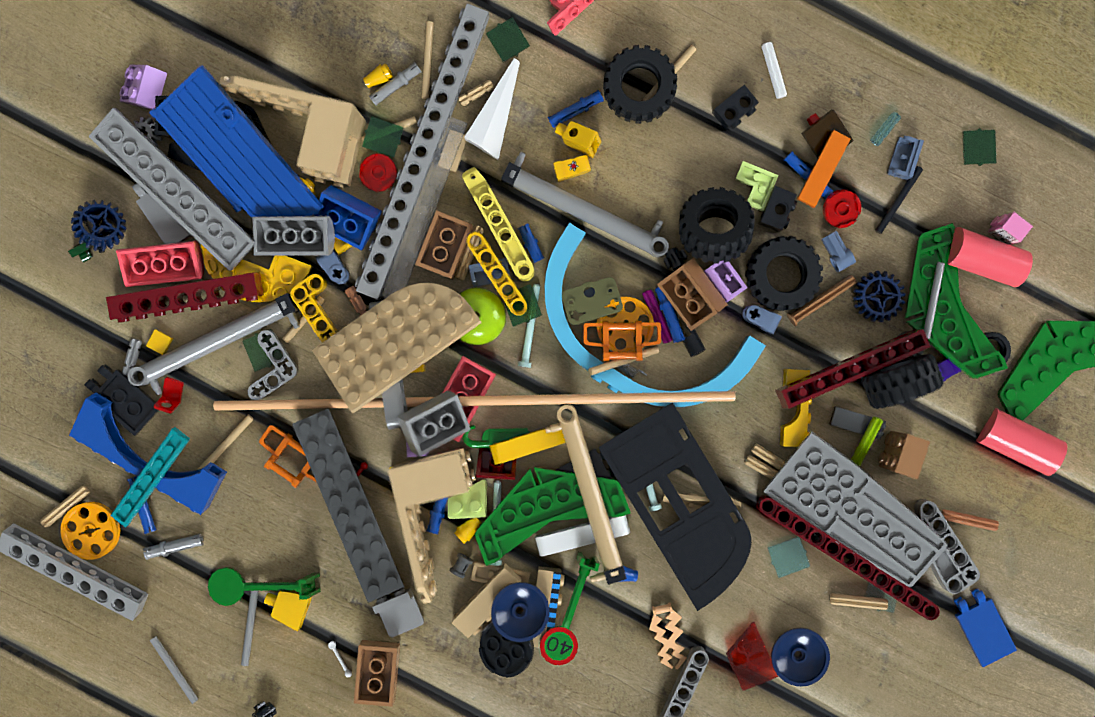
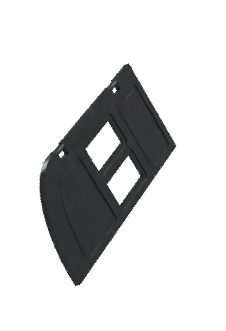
M672 402L598 448L696 610L699 611L721 595L740 574L750 554L751 533ZM682 428L688 436L686 440L683 439L679 432ZM686 463L710 501L692 513L688 511L667 476ZM656 481L680 520L661 531L637 492ZM734 512L739 521L734 523L729 514Z

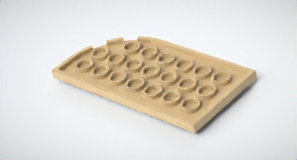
M433 283L413 284L392 293L312 351L349 410L355 413L482 322L468 302L454 290Z

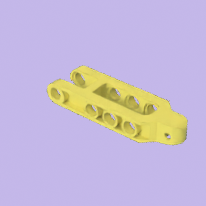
M475 167L463 172L462 178L516 277L522 282L530 281L534 276L533 265L487 181ZM485 201H492L491 205L483 206ZM495 217H500L501 221L499 223H492ZM503 234L511 235L507 241L501 240ZM522 267L530 269L527 275L519 273Z

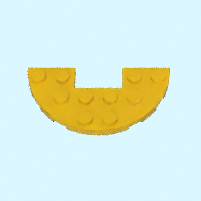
M201 244L205 268L213 279L260 272L264 295L258 296V300L249 302H271L286 293L290 294L291 289L306 279L313 268L311 265L288 256L274 255L269 269L242 259L232 271H229ZM239 284L238 292L242 294L244 288Z

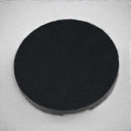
M493 622L489 623L481 633L479 654L485 667L490 672L506 678L514 677L524 672L533 659V639L525 642L508 640L496 630Z

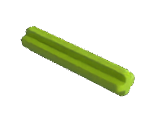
M872 417L851 458L859 466H861L883 424L882 419L879 417Z

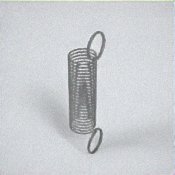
M626 366L618 367L630 377H635L630 369H626ZM640 369L638 370V371H640L641 373H643L644 375L647 376L646 373H644V372L641 371Z

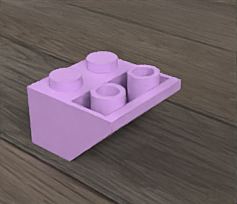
M129 65L125 71V83L120 89V102L152 110L155 108V96L162 95L167 73L148 65Z
M719 261V264L714 263L704 271L726 303L748 288L730 262L724 263V261Z

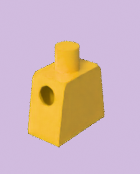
M570 121L568 126L559 123L555 130L556 134L562 136L567 146L591 158H594L602 142L597 131Z
M280 590L278 596L268 592L264 604L273 606L272 618L298 631L303 625L312 597L299 599V592L295 590Z

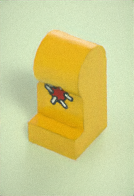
M587 155L553 163L558 182L591 171Z

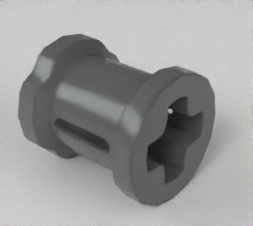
M458 553V559L449 571L460 578H464L468 566L473 563V560L462 553Z

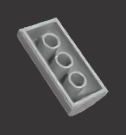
M329 216L253 217L254 256L331 255L335 244L333 221Z

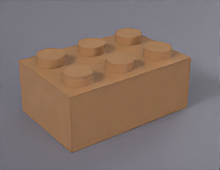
M436 210L415 265L453 280L467 246V238L472 233L474 226Z
M694 258L657 284L691 331L728 305Z
M890 431V434L886 435L884 441L886 445L884 452H881L879 455V467L918 479L930 441L909 434Z
M362 640L358 646L354 704L393 707L396 700L400 643Z

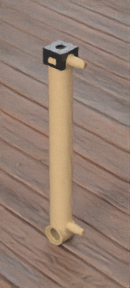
M564 404L557 412L559 423L546 427L545 431L546 433H553L562 430L604 569V572L591 576L590 580L591 582H598L606 579L608 585L626 580L624 566L604 505L577 410L571 404ZM564 409L572 411L573 416L570 419L562 417Z

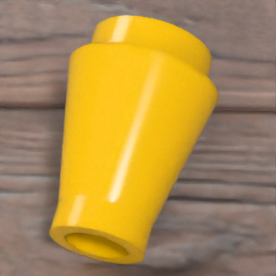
M385 63L383 65L379 64L363 80L366 86L370 88L389 82L393 75Z
M471 518L457 527L454 534L465 544L467 541L470 542L482 523L477 518Z

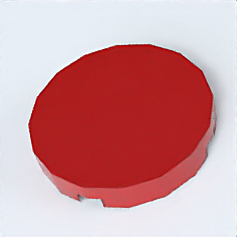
M372 154L362 161L359 170V177L363 185L374 192H384L390 189L395 184L398 174L394 161L384 154Z
M845 189L836 190L831 193L823 205L825 220L831 226L837 228H847L853 225L861 213L859 197Z

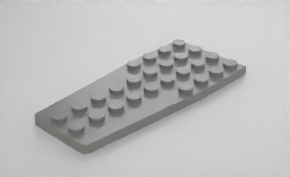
M812 431L763 489V492L908 587H912L947 548L946 541L859 465Z

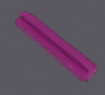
M651 289L644 291L642 295L652 313L654 322L661 324L662 342L664 344L671 342L673 339L653 291Z

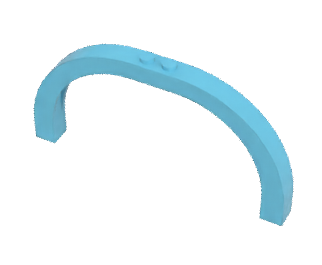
M569 223L559 238L548 263L545 277V303L551 327L558 341L570 357L588 371L589 368L604 362L590 354L575 338L567 323L562 304V283L566 268L586 234ZM750 335L746 336L731 361L721 372L705 383L684 390L664 391L648 388L632 381L615 369L592 375L591 378L599 383L602 380L608 383L607 388L615 393L618 391L622 393L728 391L750 371L766 345ZM657 402L647 404L665 407L672 402ZM673 402L675 407H686L704 403Z

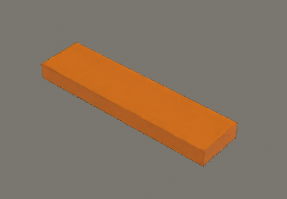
M835 130L831 132L797 200L812 208L816 207L850 138Z

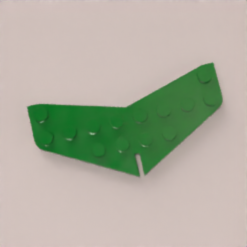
M952 223L925 232L919 236L904 319L922 313V317L907 321L906 323L913 329H924L937 262L945 263L931 337L928 339V342L968 377L977 379L1008 369L1003 356L999 351H996L964 308L960 299L958 268L947 264L955 231L954 224Z
M1046 321L1047 324H1041L998 391V398L1007 414L1023 421L1074 371L1095 367V321Z
M534 467L540 483L537 485L531 468L527 471L475 533L486 566L501 559L505 554L549 522L588 518L575 473ZM596 476L608 517H622L630 514L631 512L620 483L615 479Z

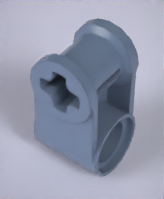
M334 249L331 255H319L316 257L317 262L332 281L337 284H345L349 280V272ZM338 271L341 272V274H340V275H341V278H340V279L337 278V276H338L337 272H338Z
M757 305L745 307L742 313L745 321L770 334H774L782 318L780 315ZM749 311H754L756 317L751 318Z

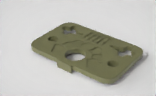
M612 277L595 282H586L581 286L565 290L562 293L563 304L571 325H578L615 314L623 308L616 282ZM587 287H592L595 290V294L592 297H586L584 290ZM614 299L615 302H619L615 310L612 307L604 308L610 304V300ZM573 311L585 313L579 317L578 321L574 318L571 319Z

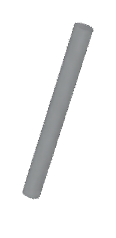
M937 262L924 325L927 339L931 337L945 263Z
M251 591L241 659L242 666L249 665L259 591Z
M157 636L150 640L151 644L193 704L198 700L197 696Z

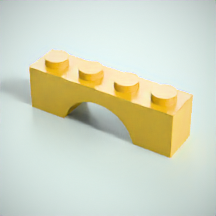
M783 369V386L810 375V370ZM812 399L797 405L796 414L793 419L780 427L781 446L798 447L810 433L807 432L808 424L811 422V413L808 412V408L812 403Z

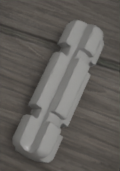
M130 340V349L127 350L124 361L126 365L123 366L122 374L128 376L130 369L136 366L139 355L138 348H141L142 344L141 340Z

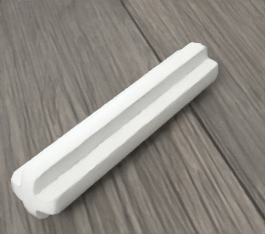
M767 42L762 45V50L776 98L779 99L785 97L787 92L772 42Z

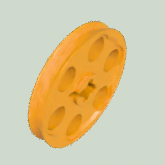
M620 297L623 305L622 310L613 318L608 316L598 318L596 323H603V321L624 323L625 320L628 323H635L640 315H646L649 318V322H654L651 311L643 302L632 297ZM613 299L604 308L614 307L616 309L619 302H615ZM630 301L635 304L633 312L625 310L624 305L626 302ZM596 326L599 339L603 343L602 326ZM642 326L643 343L650 341L654 326ZM635 330L612 331V334L609 336V349L613 352H636L633 340ZM619 338L624 339L626 342V346L622 350L617 349L615 346V342Z
M84 502L71 508L64 516L60 528L61 538L67 550L85 560L98 559L111 552L117 545L120 537V524L110 516L113 511L108 506L99 502ZM82 507L87 508L89 511V516L86 518L80 513ZM100 512L107 514L106 522H102L99 519ZM69 521H73L76 524L75 531L69 530ZM100 527V529H97V530H95V531L92 532V533L86 532V533L81 534L82 532L87 531V529H89V528H90V529H92V528L95 529V528ZM106 530H110L113 533L112 540L105 538ZM75 539H78L82 542L81 549H77L74 547L73 543ZM93 544L100 546L101 551L99 554L92 551Z

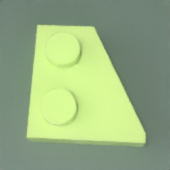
M485 479L469 487V492L448 498L449 519L487 517V481Z

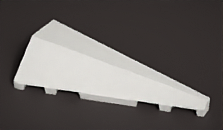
M515 58L464 137L466 141L480 148L496 160L500 157L520 62Z

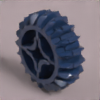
M95 199L92 200V205L86 201L84 207L78 206V211H74V217L71 218V224H73L71 230L75 231L74 237L80 238V244L86 242V248H89L90 245L94 246V251L98 247H101L102 251H104L106 246L112 249L114 244L118 245L120 243L119 239H123V233L126 232V227L124 226L126 220L122 219L123 213H117L118 207L112 209L111 202L108 205H104L103 200L100 201V204H97ZM107 217L113 222L114 227H112V224L107 222ZM102 220V224L97 228V230H95L96 226L100 224ZM83 223L90 228L91 234L85 230Z
M875 271L874 274L869 272L867 277H861L862 282L856 283L859 289H854L853 292L858 294V296L852 297V300H858L854 307H861L858 314L865 312L864 319L870 317L871 322L878 320L881 323L884 319L890 321L891 316L896 317V311H902V307L899 304H905L901 297L906 296V293L900 292V290L904 289V286L897 285L900 283L899 279L893 281L894 274L888 276L887 271H883L882 274L880 271ZM874 282L875 286H873L872 293L865 295L868 286ZM882 282L888 285L892 292H887ZM876 294L887 296L882 299L871 298V296H876ZM892 299L890 307L884 311L886 301ZM866 301H871L876 311L872 310Z

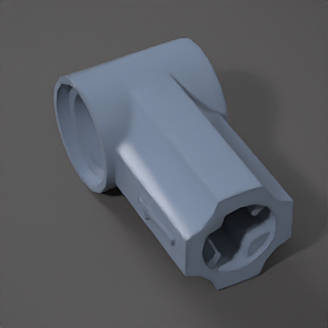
M837 231L821 239L830 255L831 264L837 272L856 263L853 253L850 249L846 248Z

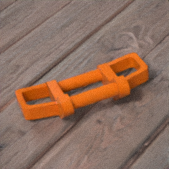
M609 321L585 323L583 325L584 344L603 347V362L615 359H636V361H642L643 346L661 343V324L659 322L635 321V323H609ZM642 326H656L657 340L642 343ZM588 327H603V344L588 342ZM635 330L636 352H609V331Z
M270 425L259 440V443L272 453L264 467L268 470H273L291 482V485L295 488L298 487L305 477L316 482L314 475L308 473L311 469L308 461L297 477L275 463L288 445L303 455L305 454L301 444L293 439L291 434H287L276 426ZM271 430L284 437L276 450L265 442Z

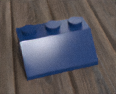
M330 185L321 193L319 199L324 207L316 212L314 216H329L333 221L335 237L362 251L376 228L382 211Z

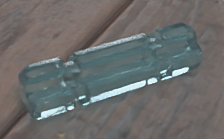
M896 112L891 113L878 129L877 134L871 138V143L879 146L883 142V138H886L896 123L899 122L901 116Z

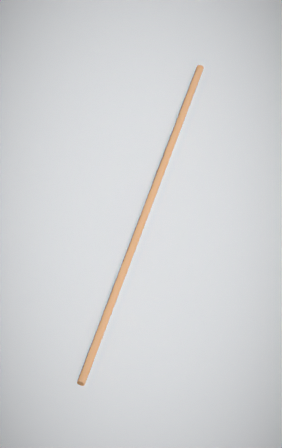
M735 391L458 396L461 406L735 401ZM405 397L407 407H417L434 397ZM374 398L362 408L384 407L383 398ZM343 399L214 401L213 404L215 411L348 408Z

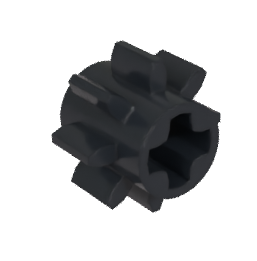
M674 247L666 252V258L663 259V262L667 269L672 267L673 271H676L686 263L685 260L688 256L684 249L679 251L677 247Z
M263 701L253 707L255 712L252 714V717H273L277 714V711L272 703L268 702L265 704Z

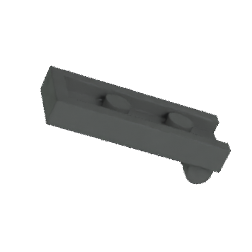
M835 406L829 425L864 435L872 417ZM882 420L883 424L875 437L876 439L881 440V437L884 435L883 430L886 428V421Z

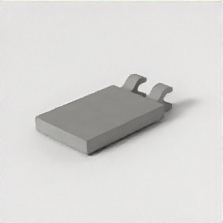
M138 183L132 186L133 190L140 197L136 201L164 244L183 242L192 236Z

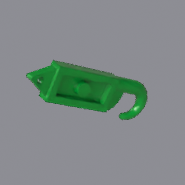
M475 425L470 426L471 430L476 428ZM528 428L487 429L482 435V440H470L468 437L469 431H467L463 435V441L471 448H490L492 444L530 433V431H528Z

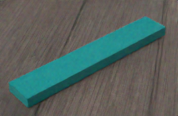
M172 428L110 516L124 527L129 526L187 445L190 438L178 428Z

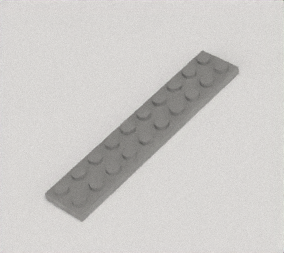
M112 108L88 136L229 271H232L253 248L255 244L253 238L117 108Z

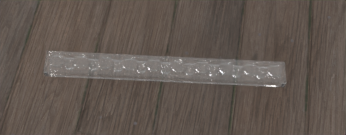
M450 116L447 120L382 297L387 298L392 293L408 285L468 124Z

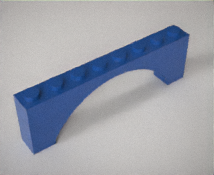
M98 393L92 394L85 399L69 436L91 448L95 453L106 457L110 462L124 468L128 473L138 477L148 462L132 451L122 438L113 418L112 402ZM212 462L204 468L194 471L175 472L168 470L156 488L158 491L172 497L176 502L182 503L190 508L191 511L201 515L210 507L227 471Z

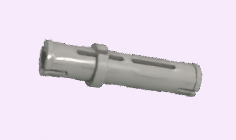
M414 62L402 72H397V76L369 95L370 99L377 106V104L404 84L408 85V82L419 73H422V71Z
M200 533L170 542L163 541L158 545L143 548V551H146L143 554L145 559L148 560L158 556L165 557L173 552L203 546L204 543L201 542L204 541L203 536Z

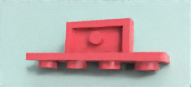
M549 0L552 6L558 10L547 21L551 32L557 35L594 0Z

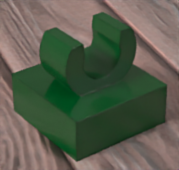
M86 242L79 243L68 251L72 258L79 255L83 263L93 257L88 250L92 245L86 248Z

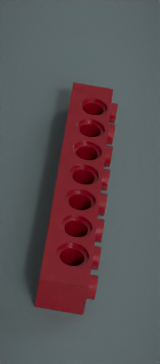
M253 272L106 297L110 320L117 319L118 323L130 321L129 317L135 316L136 320L148 318L147 314L153 313L154 317L164 316L166 311L171 310L173 314L184 312V308H191V311L203 309L202 305L209 304V308L221 306V302L226 301L228 305L240 303L239 299L246 298V302L258 300V296L264 295L260 272ZM239 284L244 288L242 294L238 292ZM221 287L225 290L223 297L219 293ZM203 290L206 292L205 300L201 297ZM184 294H187L188 301L186 303L183 300ZM166 297L169 298L168 306L165 304ZM148 300L151 302L150 309L147 307ZM130 303H131L132 306H133V310H132V311L129 310V304H130Z
M914 329L778 388L775 391L782 408L790 409L931 346L924 329Z

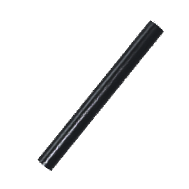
M916 166L913 177L907 180L875 229L877 233H883L921 175L923 168Z

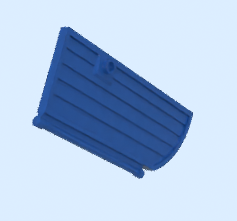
M203 65L198 67L156 109L153 108L149 112L233 206L237 213L244 209L252 218L311 216L324 207Z

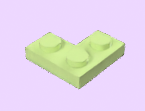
M742 161L735 180L752 187L747 201L751 204L752 208L763 212L779 175Z

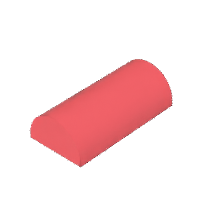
M957 227L954 231L947 264L1016 288L1027 279L1032 268L1033 257L1031 252Z
M197 241L116 250L125 287L197 280L203 277V255Z
M462 356L442 393L450 391L458 396H485L497 374ZM462 406L469 424L479 406ZM464 433L454 438V440L460 442Z
M997 408L993 411L976 440L978 443L1046 476H1051L1060 468L1067 453V443Z

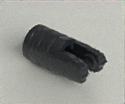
M682 329L685 340L682 342L691 358L706 350L695 329L692 331L689 329L691 335L686 337Z

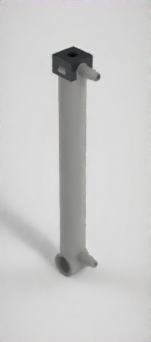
M520 152L514 164L508 163L501 178L502 183L536 197L651 254L653 257H662L668 251L669 244L667 240L663 237H658L663 221L657 220L650 233L522 170L521 165L526 156L523 152ZM654 243H661L663 251L656 252L653 248Z
M286 293L276 298L275 301L139 367H133L128 372V381L135 386H145L150 383L156 395H160L162 390L157 380L158 378L277 320L288 317L295 329L299 328L300 325L295 313L299 312V308L292 300L291 295ZM140 371L143 373L142 381L137 377Z

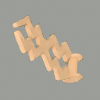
M671 603L656 607L652 606L653 616L649 630L657 632L654 639L664 644L657 653V655L663 657L660 663L673 669V665L668 662V660L673 658L671 656L673 655L679 658L675 666L676 669H679L687 659V657L680 654L685 648L675 643V640L683 633V630L675 626L682 616L672 609ZM670 611L665 617L670 620L665 628L673 633L667 639L662 637L666 630L657 626L662 618L656 616V614ZM669 648L674 649L671 655L666 653Z

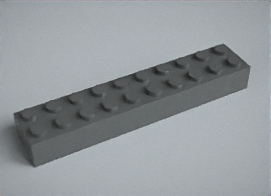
M328 408L293 423V428L367 602H372L403 588L404 583L330 409Z

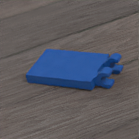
M977 588L971 591L977 604L968 608L965 599L962 600L959 597L954 600L959 610V613L955 614L980 666L985 667L1017 651L992 599L989 597L985 598L983 591H979Z

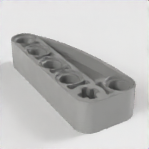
M926 499L918 500L914 505L915 515L943 539L948 536L950 538L947 548L930 567L943 589L952 594L960 593L978 581L980 577L979 570L936 504ZM928 504L929 510L923 513V506ZM939 520V527L934 529L933 523ZM960 553V559L955 561V554ZM954 579V586L949 588V582Z

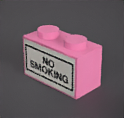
M1012 212L1000 217L997 216L990 225L992 227L988 232L999 241L1011 245L1021 242L1033 226L1017 213Z

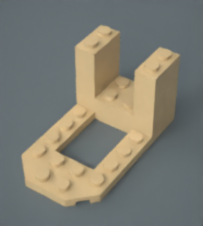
M221 76L219 85L225 89V92L230 93L231 97L247 99L259 107L273 106L272 109L284 112V109L290 110L292 114L297 116L309 115L297 166L302 169L303 173L309 174L314 178V182L326 184L327 181L333 183L334 187L344 189V186H351L362 139L361 136L363 135L366 122L353 104L236 76H230V80H228V77Z
M465 447L401 462L388 469L418 593L423 592L424 594L421 596L423 604L432 602L435 592H437V585L433 578L434 561L433 558H429L428 554L430 544L428 539L425 540L423 532H426L424 521H420L419 517L421 513L420 504L469 492V487L473 486L476 475L474 469L470 470L469 462H472L470 451H466Z

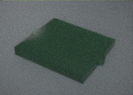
M513 17L502 24L498 23L497 27L486 33L503 63L514 56L517 57L520 52L530 47Z
M371 116L368 129L365 130L366 135L362 147L394 158L397 147L401 144L400 138L404 127Z
M979 128L974 131L962 132L964 165L978 164V166H981L983 164L997 163L995 130H981Z
M531 284L519 288L527 302V310L524 314H513L505 303L513 327L525 322L529 323L530 320L542 316ZM516 301L513 304L515 310H522L524 307L521 301Z
M258 333L242 341L255 372L266 367L271 368L273 365L258 343ZM264 334L263 342L270 344V347H267L268 350L277 346V343L272 345L270 342L271 335ZM280 349L273 351L275 359L280 360L283 357Z

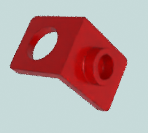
M166 377L164 379L162 397L154 404V408L172 414L181 403L184 383ZM162 403H169V404H171L172 406H171V407H163L161 404H162Z

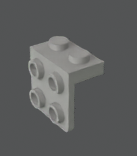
M402 588L395 591L394 595L390 597L385 595L378 598L372 607L375 614H380L389 637H395L424 623V618L411 588L407 590Z

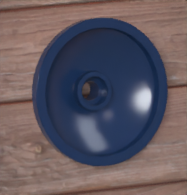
M516 582L505 586L495 596L491 607V618L496 630L504 638L515 642H525L536 638L545 629L550 616L549 603L543 592L536 586L525 582ZM522 607L523 611L521 613H517L516 608Z
M793 628L777 638L772 648L771 661L775 672L783 681L793 686L804 687L816 683L825 675L830 663V653L826 642L819 634L807 628ZM800 651V656L796 657L795 652Z

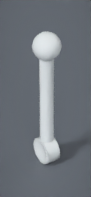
M331 641L328 644L329 649L334 651L345 671V676L351 677L352 671L348 670L336 649V642Z

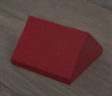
M479 448L476 477L515 480L517 458L495 465L490 448Z

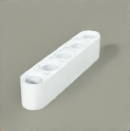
M626 515L622 517H608L614 538L631 533ZM590 522L535 537L540 556L596 543Z

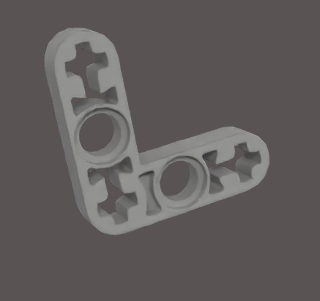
M271 330L261 331L258 335V343L275 366V369L249 386L248 395L253 400L264 398L294 378L298 373L296 363L276 334ZM264 334L271 335L270 342L272 345L277 343V346L268 350V347L271 345L268 342H263ZM275 349H280L283 352V357L280 360L273 357ZM287 358L288 362H285L288 367H293L292 375L289 373L285 374L286 367L284 364L279 366L278 363L283 362ZM271 375L276 376L278 379L276 386H271L268 383V378ZM261 381H263L266 388L260 391L261 396H259L258 394L254 395V387H262L263 384L261 383Z

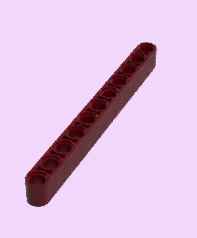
M761 496L757 500L756 506L760 512L927 620H935L939 617L940 610L936 604L880 570L859 554H854V551L768 496ZM769 500L771 503L770 508L763 510L762 504L764 501ZM786 511L787 517L784 520H779V513ZM797 522H802V529L796 531L795 524ZM814 532L819 533V538L816 541L811 540V535ZM830 543H834V550L828 552L827 546ZM850 553L851 559L844 562V555ZM867 564L866 571L860 572V566ZM883 574V580L877 583V576ZM899 585V590L893 593V587ZM915 595V601L909 603V598ZM931 606V611L925 614L926 607Z

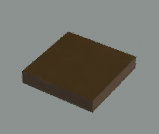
M831 109L801 133L817 159L833 130L850 138L848 145L854 141L835 110Z

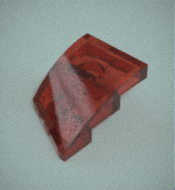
M752 622L735 644L726 652L742 691L779 677L773 668L771 658L755 622Z

